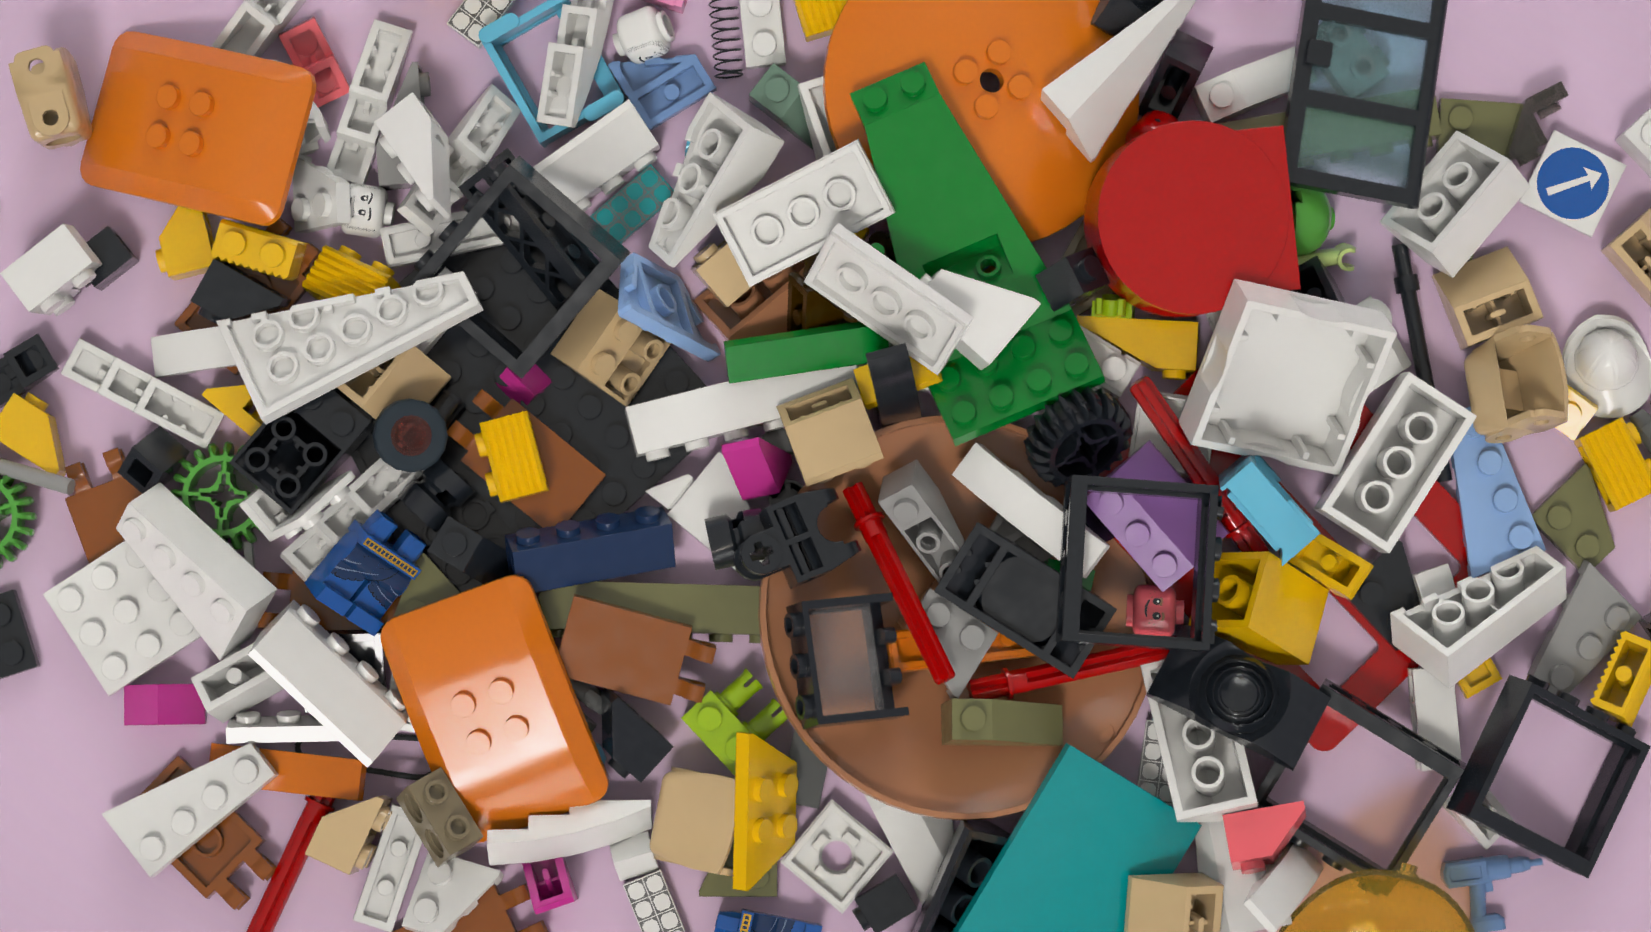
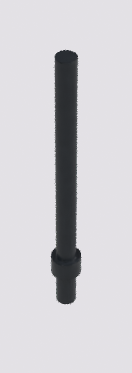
M1404 243L1391 247L1397 277L1393 279L1396 294H1401L1416 377L1435 388L1416 292L1420 290L1418 275L1413 274L1408 247ZM1449 461L1437 478L1438 482L1453 480Z

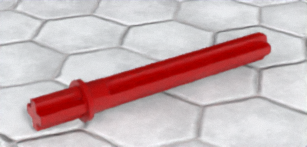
M1144 376L1135 381L1129 388L1131 394L1194 484L1219 485L1218 496H1222V507H1224L1223 517L1220 522L1229 531L1225 537H1231L1241 552L1269 551L1251 525V522L1228 498L1226 489L1224 491L1220 489L1219 477L1199 448L1190 444L1179 424V419L1150 377Z
M862 482L845 488L842 492L857 521L853 527L855 531L861 532L865 542L868 544L933 680L937 685L950 681L955 677V672L888 536V531L882 521L885 518L883 512H876Z
M1119 647L1091 653L1087 656L1074 679L1049 663L1009 671L1007 667L1001 668L999 674L969 680L967 690L969 692V699H993L1006 696L1008 700H1011L1015 694L1157 662L1165 659L1170 650Z
M305 795L304 800L307 803L246 932L274 931L308 858L305 852L322 816L328 815L329 812H334L335 810L332 806L335 798Z

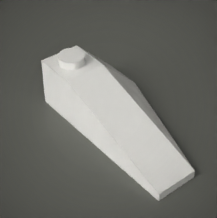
M711 92L707 95L688 128L685 140L689 141L690 144L683 164L676 163L673 176L678 178L672 197L663 202L648 246L671 267H675L717 225L712 215L713 213L741 200L765 176L785 142L764 124Z
M864 794L923 905L936 879L938 869L943 863L954 838L953 821L912 814L888 806Z

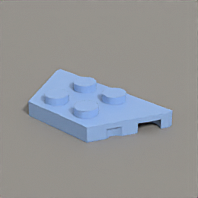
M634 252L627 256L621 263L619 317L707 362L721 355L717 344L705 341L696 327L704 322L697 307L691 301L689 292L681 278Z

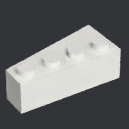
M1538 546L1530 548L1491 566V572L1479 578L1469 576L1457 582V588L1440 596L1432 593L1422 598L1421 604L1406 611L1402 607L1391 612L1392 644L1445 686L1451 688L1567 599L1566 567Z

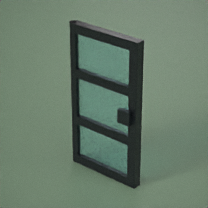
M1302 0L1284 121L1290 186L1409 209L1419 208L1448 0Z

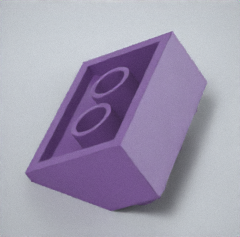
M1150 440L1106 476L1111 478L1187 483ZM1095 492L1087 493L1088 507L1162 592L1167 590L1194 567L1198 500ZM1217 520L1216 537L1223 539L1229 531L1220 520Z

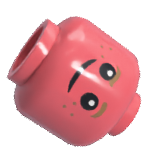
M1138 585L1133 594H1127L1126 627H1132L1134 634L1171 637L1175 631V624L1183 625L1184 600H1176V592L1171 586L1162 592L1157 585Z

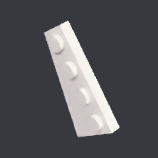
M249 743L102 813V816L149 877H155L279 774L255 743Z

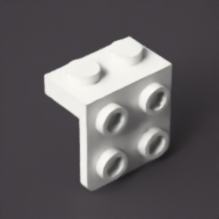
M349 470L324 483L293 515H290L258 487L239 506L269 542L283 535L290 539L302 529L306 531L320 521L324 516L321 510L329 504L333 506L348 495L351 490L347 485L356 476Z

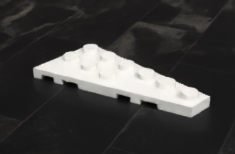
M464 271L417 280L411 286L391 289L390 286L377 288L375 293L355 297L352 293L292 305L290 310L271 314L263 311L253 313L251 318L232 321L228 318L216 322L261 420L268 424L483 311V307Z

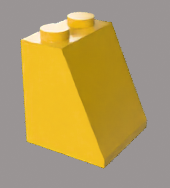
M1269 551L1222 552L1220 561H1215L1214 578H1219L1220 582L1217 603L1212 602V619L1217 620L1215 635L1230 641L1247 653L1278 665H1309L1329 589L1288 563L1282 566L1280 558ZM1191 616L1188 623L1189 626H1191Z

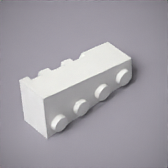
M159 482L129 502L116 529L218 659L221 660L251 638L277 588L162 483Z

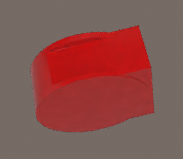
M1179 121L1162 125L1129 140L1113 152L1101 166L1091 184L1084 211L1087 248L1093 247L1110 281L1108 286L1119 297L1125 299L1126 302L1138 309L1165 317H1191L1222 310L1234 279L1289 291L1301 289L1284 126L1233 130L1221 124L1207 121Z

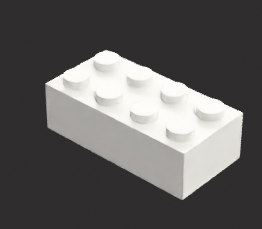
M1400 373L1347 455L1340 474L1333 477L1315 505L1314 510L1380 553H1390L1477 416L1412 373Z

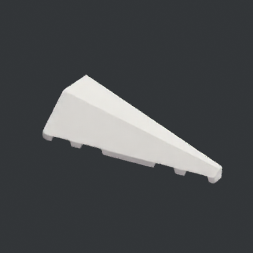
M1163 0L1042 89L1040 100L1067 129L1066 136L1090 163L1098 156L1100 149L1118 125L1120 118L1131 101L1138 94L1165 52L1174 34L1183 24L1185 17L1196 0Z
M1224 821L1197 822L1202 825L1195 836L1198 873H1204L1224 885L1220 932L1264 930L1263 925L1244 905V901L1252 885L1262 878L1265 872L1242 874L1241 869L1233 870ZM1291 916L1281 926L1292 924Z

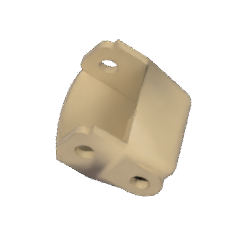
M45 45L17 53L14 57V62L8 65L31 138L47 149L73 146L80 141L89 139L92 136V125L76 61L70 52L64 47L53 50L50 46ZM38 59L43 61V63L34 65L30 71L32 61Z
M1537 325L1511 327L1492 336L1481 346L1472 350L1471 354L1465 358L1464 370L1471 412L1477 416L1473 426L1478 434L1485 435L1486 442H1510L1529 434L1548 431L1568 422L1569 399L1566 372L1559 345L1553 332H1551V328Z
M671 767V771L666 773L662 779L650 839V850L654 854L653 859L679 864L695 870L733 877V868L724 865L734 840L735 778Z

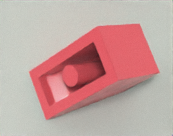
M1304 800L1222 815L1233 870L1241 869L1242 874H1254L1266 870L1265 865L1273 864L1307 817Z

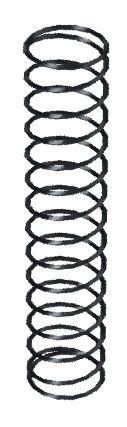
M713 0L708 5L711 8L718 10L711 12L709 16L711 18L719 20L712 22L710 26L713 29H717L719 31L712 33L711 37L716 40H721L712 45V48L720 50V52H717L713 55V58L715 60L723 61L715 64L713 68L718 71H724L722 73L716 74L714 77L719 79L741 77L743 76V73L741 72L743 71V69L723 70L715 68L717 65L723 63L742 61L743 59L728 60L715 58V56L720 53L729 51H740L742 49H720L714 47V45L725 41H737L741 38L722 39L713 37L714 34L719 32L740 29L739 27L717 28L712 26L714 23L720 21L739 19V17L718 18L711 16V14L718 11L738 9V7L721 8L711 6V3L719 1ZM725 74H741L736 76L718 77L719 75Z

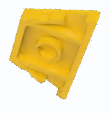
M736 732L733 889L749 891L795 844V833L797 831V762L755 734Z

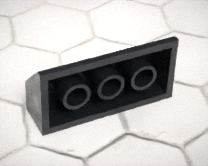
M961 820L955 830L954 838L943 863L938 869V874L928 897L922 905L921 913L912 932H952L1011 834L988 820Z

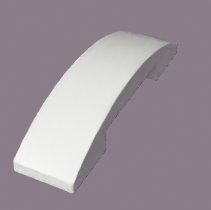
M218 326L151 337L156 378L236 366Z

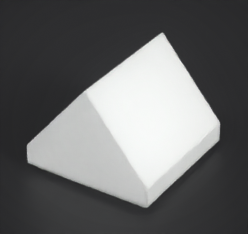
M648 831L610 845L613 863L620 881L659 870L657 860L653 859L654 854L650 850Z

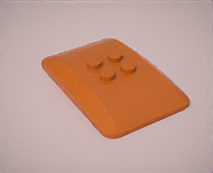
M135 31L125 32L115 40L111 50L91 123L92 136L87 139L81 160V176L86 183L94 187L260 226H269L275 223L284 211L316 93L315 77L310 71L295 65Z
M508 575L395 616L385 623L380 635L382 647L431 772L442 767L484 836L477 843L487 841V830L521 829L528 826V815H561L569 812V807L589 805L600 800L605 795L609 785L608 774L534 588L527 579L519 575Z

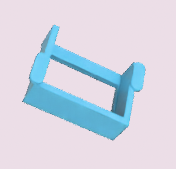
M547 0L520 17L514 13H508L479 31V39L538 142L544 148L588 121H596L627 101L601 55L594 80L604 97L582 110L576 127L555 125L549 129L547 124L536 122L538 108L502 46L556 15L560 19L562 4L570 5V0Z
M1242 455L1219 475L1220 489L1222 491L1226 489L1228 498L1275 551L1279 550L1281 565L1283 566L1321 533L1313 525V521L1279 484L1281 478L1261 456Z

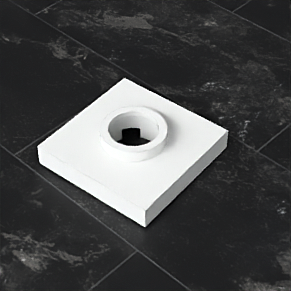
M831 799L780 862L843 914L894 850ZM842 841L851 849L852 860L845 869L835 871L827 868L824 864L822 851L830 842Z

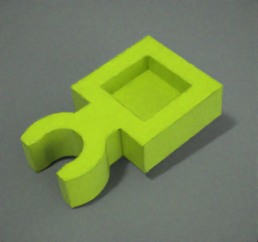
M1102 294V298H1096L1095 301H1092L1091 316L1135 319V306L1129 304L1117 294Z

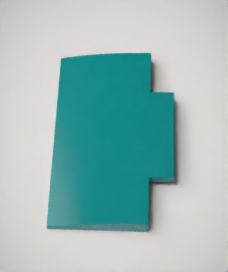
M1066 743L952 932H1124L1128 875L1173 874L1202 825L1197 822H1177L1173 807Z

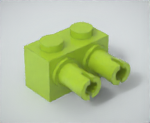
M747 668L721 693L718 691L714 693L710 690L703 697L702 703L697 702L681 717L734 776L736 766V732L753 733L762 740H766L788 719L783 710L775 717H772V714L781 706L774 698L748 723L745 720L741 722L737 718L739 715L737 710L763 688L757 679L748 687H744L753 677Z

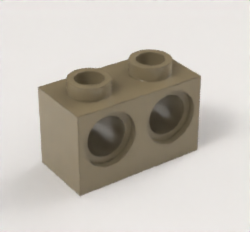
M442 767L408 785L396 798L437 867L468 851L484 837Z

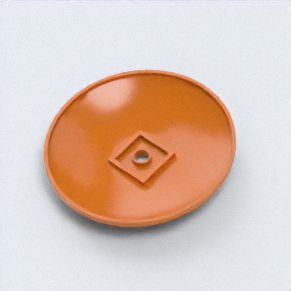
M848 0L833 27L823 69L824 107L836 150L859 139L874 168L867 134L851 101L850 93L925 62L940 95L1031 243L1066 228L1084 215L1087 195L1097 172L1111 154L1125 144L1127 131L1137 122L1139 92L1125 110L1114 131L1107 138L1096 159L1091 163L1066 136L1067 129L1040 100L1044 87L1113 38V36L1090 24L1100 0ZM991 72L998 77L1000 88L997 92H988L982 88L980 84L982 73Z

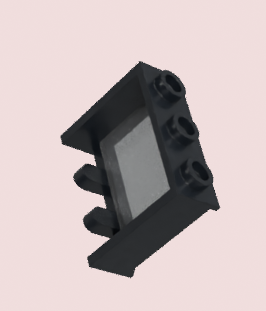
M892 593L801 601L786 607L787 614L784 618V629L786 635L791 640L792 647L790 671L793 678L796 679L798 690L795 709L798 718L802 720L803 730L894 720L909 715L908 707L895 708L892 686L902 682V672L899 667L889 668L886 648L887 645L895 643L897 638L894 627L883 626L881 605L893 601Z

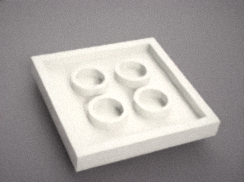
M126 541L120 543L43 594L108 696L115 694L201 637Z

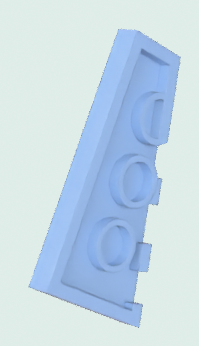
M1467 407L1466 409L1471 412V407ZM1472 423L1451 456V463L1457 486L1456 496L1461 513L1464 547H1466L1468 561V577L1477 578L1490 573L1491 566L1530 548L1538 546L1543 551L1546 548L1503 444L1486 442L1485 435L1478 434Z

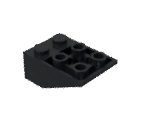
M331 390L268 424L263 422L229 463L290 515H293L353 454L374 429V425L339 394Z

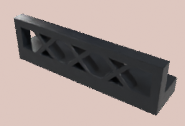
M508 148L505 149L458 188L469 200L478 191L475 187L477 182L483 178L491 186L493 183L488 179L490 174L502 161L509 165L516 159ZM513 182L482 217L557 311L570 296L565 298L555 286V277L564 279L575 292L599 264L597 258L586 245ZM504 214L515 217L519 222L520 232L512 231L504 223ZM529 245L539 247L545 255V264L536 262L530 255Z

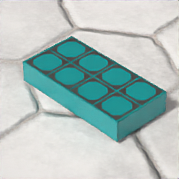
M650 164L590 217L622 244L661 211L663 202L672 197L674 190Z

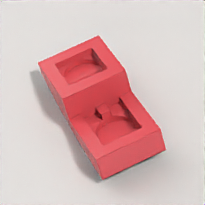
M315 17L278 34L293 65L310 71L315 77L316 93L313 101L318 108L349 93L350 86Z

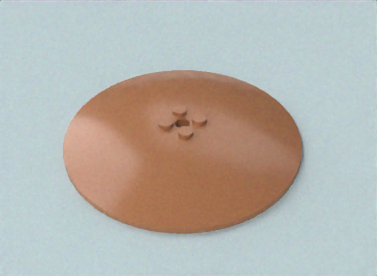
M941 416L922 417L881 428L874 433L881 448L883 459L875 461L865 468L853 469L837 475L825 483H816L808 487L805 484L797 493L835 488L839 499L829 504L828 507L820 512L817 520L818 530L829 541H843L846 544L858 540L861 551L826 575L790 589L783 571L761 579L758 609L760 643L773 690L786 717L803 742L819 760L842 780L860 792L888 806L912 814L949 820L991 819L1024 811L1027 809L1066 743L1099 763H1102L1120 743L1136 718L1146 695L1141 667L1034 689L1014 695V698L1010 701L1062 705L1063 746L942 745L941 704L952 698L947 694L946 690L948 689L944 683L940 685L935 683L929 669L902 672V682L892 686L895 708L908 707V716L894 720L805 730L802 727V720L797 716L795 701L798 696L797 683L790 671L791 640L786 635L784 629V618L787 614L786 607L801 601L891 593L868 544L865 542L861 532L855 531L853 527L857 521L842 492L845 488L862 482L876 512H883L885 518L882 521L888 531V536L920 601L927 590L930 588L935 590L939 583L879 505L878 499L884 476L917 459L939 488L965 541L977 522L989 528L997 515L994 509L952 475L975 442L983 444L1008 467L1019 471L1045 495L1055 498L1060 504L1064 505L1065 486L1062 484L1054 487L1052 483L1045 482L1029 464L1025 453L1026 447L1023 442L1028 437L1025 428L1009 423L956 447ZM1111 539L1106 542L1110 545L1109 549L1093 569L1096 571L1091 591L1117 608V611L1103 632L1134 634L1132 627H1126L1127 594H1133L1138 585L1155 584L1116 541ZM1052 556V557L1050 558V559L1058 560V559L1055 558L1054 556ZM894 597L893 601L881 605L884 627H894L895 630L908 629ZM861 610L809 615L823 716L875 710ZM1094 645L1089 654L1119 648V646ZM1039 657L980 663L971 679L999 674L1001 668L1007 667L1009 671L1047 662ZM967 685L958 699H969ZM1006 696L993 698L998 700H1008Z

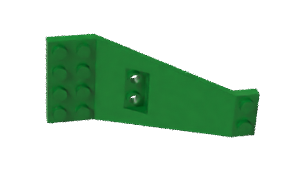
M925 62L850 93L851 101L867 134L875 172L896 211L894 214L886 217L897 264L919 280L925 273L932 277L943 269L1035 298L1041 303L989 366L983 370L978 369L955 348L945 367L940 372L943 381L928 387L955 447L1045 409V404L1052 405L1057 402L1058 395L1063 398L1069 396L1072 389L1081 393L1088 386L1094 388L1105 383L1103 372L1071 307L1067 306L1053 312L1035 276L1047 269L940 95ZM985 267H995V270L991 273L983 272Z

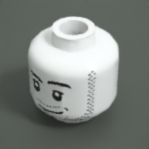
M645 6L621 16L617 21V33L613 34L612 38L614 46L621 57L627 55L633 63L642 64L645 63V60L657 58L668 53L671 41L675 40V32L665 11H658L653 6Z
M357 183L350 184L351 223L341 225L342 231L350 235L378 238L381 236L380 228L393 225L395 203L388 202V193L382 187Z

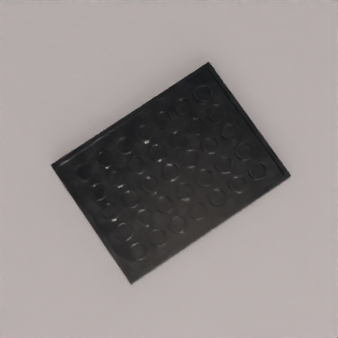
M505 245L449 256L434 274L437 277L445 267L452 273L464 271L483 307V311L479 312V314L522 351L529 346L558 312ZM529 245L530 255L536 262L545 264V255L539 247ZM414 269L399 283L400 286H411L410 282L419 272ZM555 277V286L565 298L574 293L564 279ZM608 278L600 290L618 300L619 289ZM570 323L536 363L551 379L552 383L528 405L521 400V406L607 475L571 518V520L584 521L595 519L603 513H625L646 494V490L653 488L693 451L686 452L684 445L669 449L671 456L647 462L646 456L636 457L625 415L626 406L551 355V352L571 325ZM458 324L447 329L426 355L452 377L430 405L433 406L443 390L450 391L465 404L464 408L461 409L450 423L447 430L457 420L471 433L476 434L481 432L479 423L493 420V418L472 402L481 389L504 407L511 400L495 384L497 382L501 386H508L499 377L507 366ZM669 346L628 406L707 386L673 348ZM416 420L414 424L419 427L420 423ZM448 435L444 452L468 478L466 481L485 502L488 500L495 507V513L511 531L515 530L517 532L525 527L542 528L511 501L501 503L498 495L491 497L487 482L461 461L468 450Z

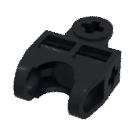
M835 488L800 493L765 507L758 514L765 530L751 535L737 547L733 557L736 571L743 578L752 581L761 580L783 571L788 585L792 589L826 575L860 552L861 547L858 540L846 544L843 541L833 542L824 538L818 530L817 520L820 512L828 507L829 504L839 499ZM753 552L756 554L763 553L765 559L762 562L759 560L752 561L750 555Z

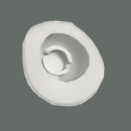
M1594 315L1581 323L1567 339L1562 353L1567 384L1598 406V410L1593 415L1598 418H1621L1642 407L1651 393V359L1640 333L1630 322L1614 315Z

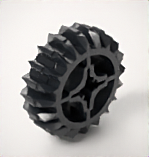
M1088 386L1081 393L1072 389L1069 396L1063 398L1058 395L1057 402L1052 405L1045 404L1046 411L1043 414L1034 415L1035 424L1026 428L1028 437L1023 441L1026 447L1027 460L1037 475L1045 482H1050L1054 487H1058L1062 484L1065 486V478L1070 475L1099 477V474L1104 470L1112 471L1111 464L1114 461L1123 460L1121 451L1127 450L1130 447L1128 439L1133 435V432L1131 430L1129 414L1120 401L1112 393H1106L1102 388L1093 391Z

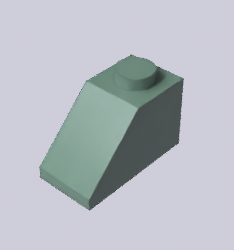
M773 63L749 93V101L813 150L797 87L800 83Z

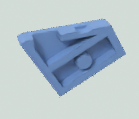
M696 54L679 55L674 58L664 59L657 57L645 60V63L635 64L632 61H612L608 64L610 71L650 131L707 97L709 92L717 91Z

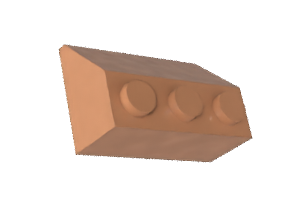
M802 260L753 285L729 307H724L709 289H706L693 302L726 341L787 332L789 273L797 272L804 277L803 269L805 264Z

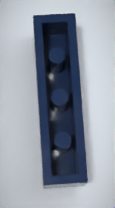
M642 506L634 512L623 514L603 513L595 519L584 521L564 520L557 523L556 526L540 529L525 527L519 529L516 533L505 535L509 575L523 576L530 582L535 592L676 567L672 523L663 506Z

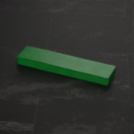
M860 322L723 341L729 384L867 364L866 353L889 347L886 339Z

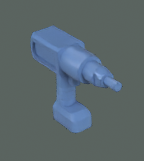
M1508 855L1442 862L1440 876L1445 886L1449 889L1469 886L1470 932L1498 931L1506 929L1504 917L1498 913L1486 914V892L1493 891L1492 881L1510 878L1511 874L1525 872L1531 869V866L1543 865L1542 858L1529 859V857L1523 856L1509 858Z

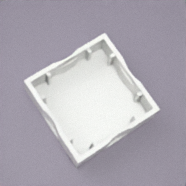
M1234 279L1180 416L1179 424L1190 444L1194 446L1243 456H1265L1279 460L1287 465L1339 475L1359 428L1364 403L1377 384L1397 332L1383 311Z

